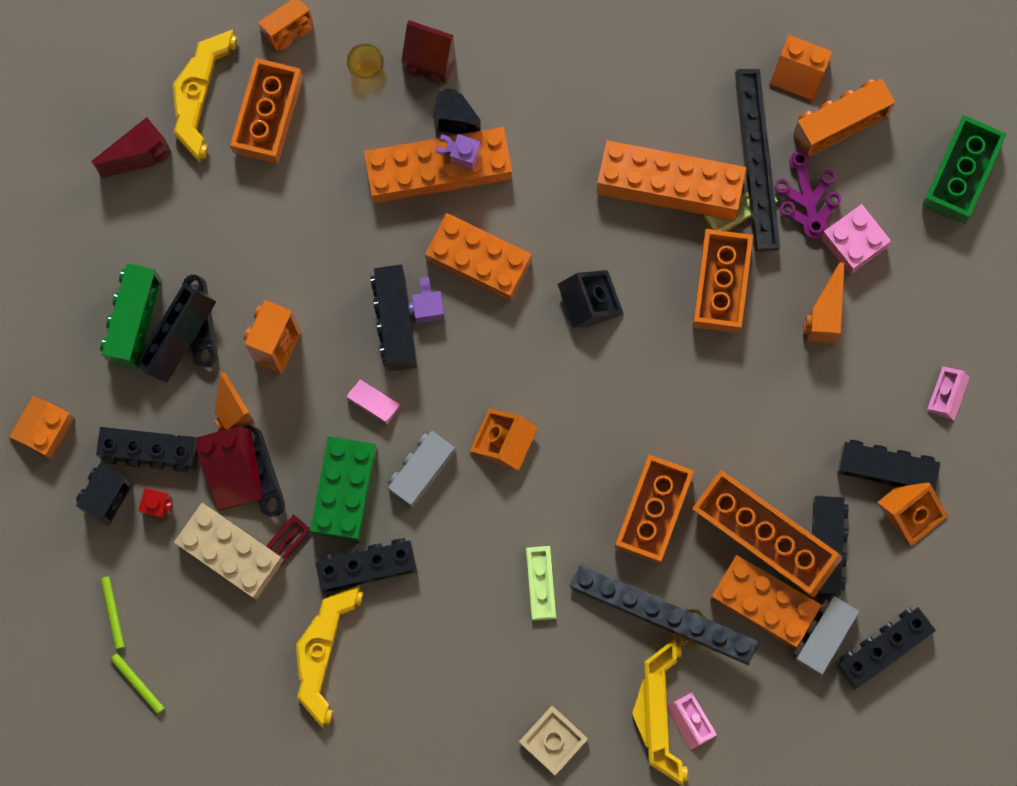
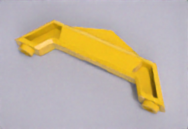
M233 29L199 42L195 56L191 58L173 83L175 115L177 119L174 135L199 164L201 159H205L207 156L208 145H205V140L197 131L215 61L228 56L231 49L235 50L238 37L235 36Z
M360 585L323 599L319 615H316L296 644L299 681L301 682L297 699L323 729L325 724H330L333 710H329L330 705L320 692L340 616L354 611L356 605H361L363 592L360 591Z
M674 638L644 662L645 679L642 681L632 716L645 747L648 748L649 765L683 786V781H688L687 766L682 767V761L669 753L665 672L677 663V658H681V643H676V638Z

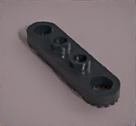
M190 274L186 276V279H183L189 285L193 281H197L199 283L198 289L208 295L207 284L203 277ZM211 313L190 345L192 347L193 361L196 365L205 368L211 367L216 362L218 356ZM204 349H208L210 356L204 362L201 360V353Z
M244 426V428L251 429L253 434H255L253 444L263 499L258 501L259 508L264 515L277 517L284 511L285 501L263 434L257 427ZM275 498L277 507L270 511L268 509V502L270 499Z

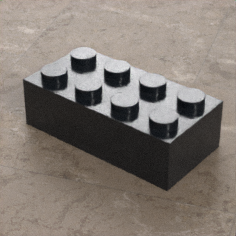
M403 265L374 268L375 276H370L373 294L378 297V299H373L376 317L381 319V322L376 324L380 342H384V345L380 346L383 365H387L389 371L417 368Z

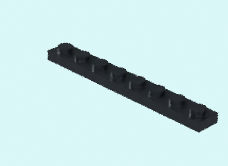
M737 69L735 78L755 251H778L781 247L760 69Z
M582 565L579 566L570 584V589L748 666L759 645V641Z

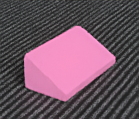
M942 366L927 411L955 420L969 381L967 373L962 370Z
M361 379L346 396L347 400L388 425L400 407V404Z
M692 692L667 706V711L691 750L717 735Z

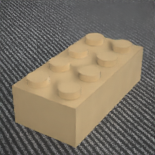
M204 503L200 504L174 541L175 544L256 600L284 561L279 555Z

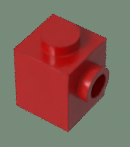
M144 487L138 511L142 515L166 521L167 515H170L172 511V497L168 493Z

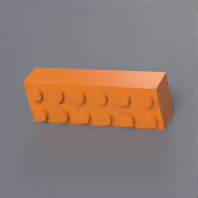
M504 127L460 134L481 142V152L474 171L451 164L450 154H437L435 151L437 146L446 148L448 145L446 142L440 141V138L364 151L373 203L512 180V169ZM457 135L448 137L455 142Z
M607 140L597 181L596 194L736 221L746 167Z
M722 470L718 472L692 508L705 520L813 598L842 560L839 553Z

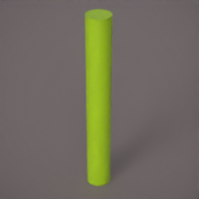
M109 576L100 578L115 649L125 648L111 580Z
M118 653L111 657V662L156 714L161 713L165 709L164 706Z

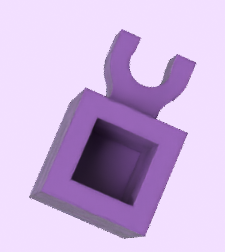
M442 134L440 141L446 142L448 145L446 148L437 146L436 153L440 155L450 154L451 164L474 171L481 152V142L460 134L457 135L456 141L453 142L448 136Z
M429 277L419 278L422 294L412 295L413 302L409 303L410 317L415 316L416 323L445 319L441 291L431 292Z

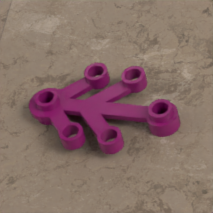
M797 151L791 155L789 164L794 171H797L802 194L791 188L789 182L785 179H779L776 182L775 191L777 194L785 195L806 208L807 216L796 211L794 204L789 201L782 203L780 213L782 216L790 217L803 225L804 232L809 238L820 239L823 232L828 228L826 219L832 210L840 204L841 196L837 192L829 193L826 198V205L818 215L816 204L827 187L833 184L836 175L829 169L823 171L821 181L812 193L806 169L809 157L805 152ZM802 157L804 162L797 163L795 158ZM826 174L831 175V176H832V180H830V181L825 180V179H824V175H826ZM784 184L786 189L780 190L778 185ZM834 196L838 202L831 203L829 198ZM789 206L792 209V211L786 213L783 210V207ZM816 223L820 226V229L813 230L811 225Z

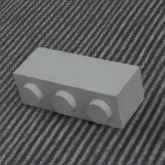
M433 431L429 435L425 433L417 443L419 448L414 454L410 452L402 463L405 465L400 473L396 471L388 481V484H390L388 487L389 492L411 508L415 506L456 452L454 446Z
M835 596L830 601L825 599L819 609V612L822 613L818 622L812 621L806 631L810 634L807 641H801L794 654L798 655L795 662L818 676L824 673L859 613L857 609Z

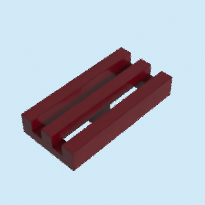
M294 514L266 545L271 550L290 526L296 522L298 525L275 550L274 553L279 555L300 529H304L281 557L284 561L280 567L310 534V527Z

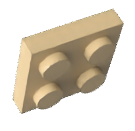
M551 706L523 736L519 743L552 774L556 775L585 744L588 738L556 708Z

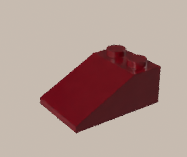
M408 20L401 60L402 68L410 75L418 76L420 74L426 76L433 83H447L456 59L453 35Z
M146 117L91 162L99 175L105 178L151 167L156 163L160 164L169 157L171 150L163 135Z
M237 426L195 438L199 462L218 510L263 499L251 429Z

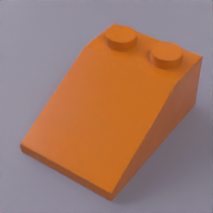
M844 263L838 264L810 315H806V320L803 323V334L807 335V342L835 344L841 334Z

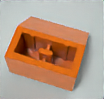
M300 0L288 1L258 22L260 31L275 51L286 49L295 38L305 36L314 26L309 8Z

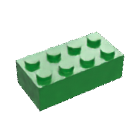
M963 115L922 206L966 224L1007 133Z
M127 263L125 269H122L120 272L119 292H115L113 297L114 311L112 315L108 316L106 323L108 333L106 337L102 338L100 344V351H102V355L109 364L138 370L135 362L143 351L162 282L153 268Z
M331 436L327 437L310 527L312 535L360 543L377 453L376 444Z

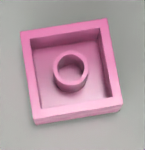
M862 204L826 229L821 238L840 263H844V269L849 275L886 250L891 242Z

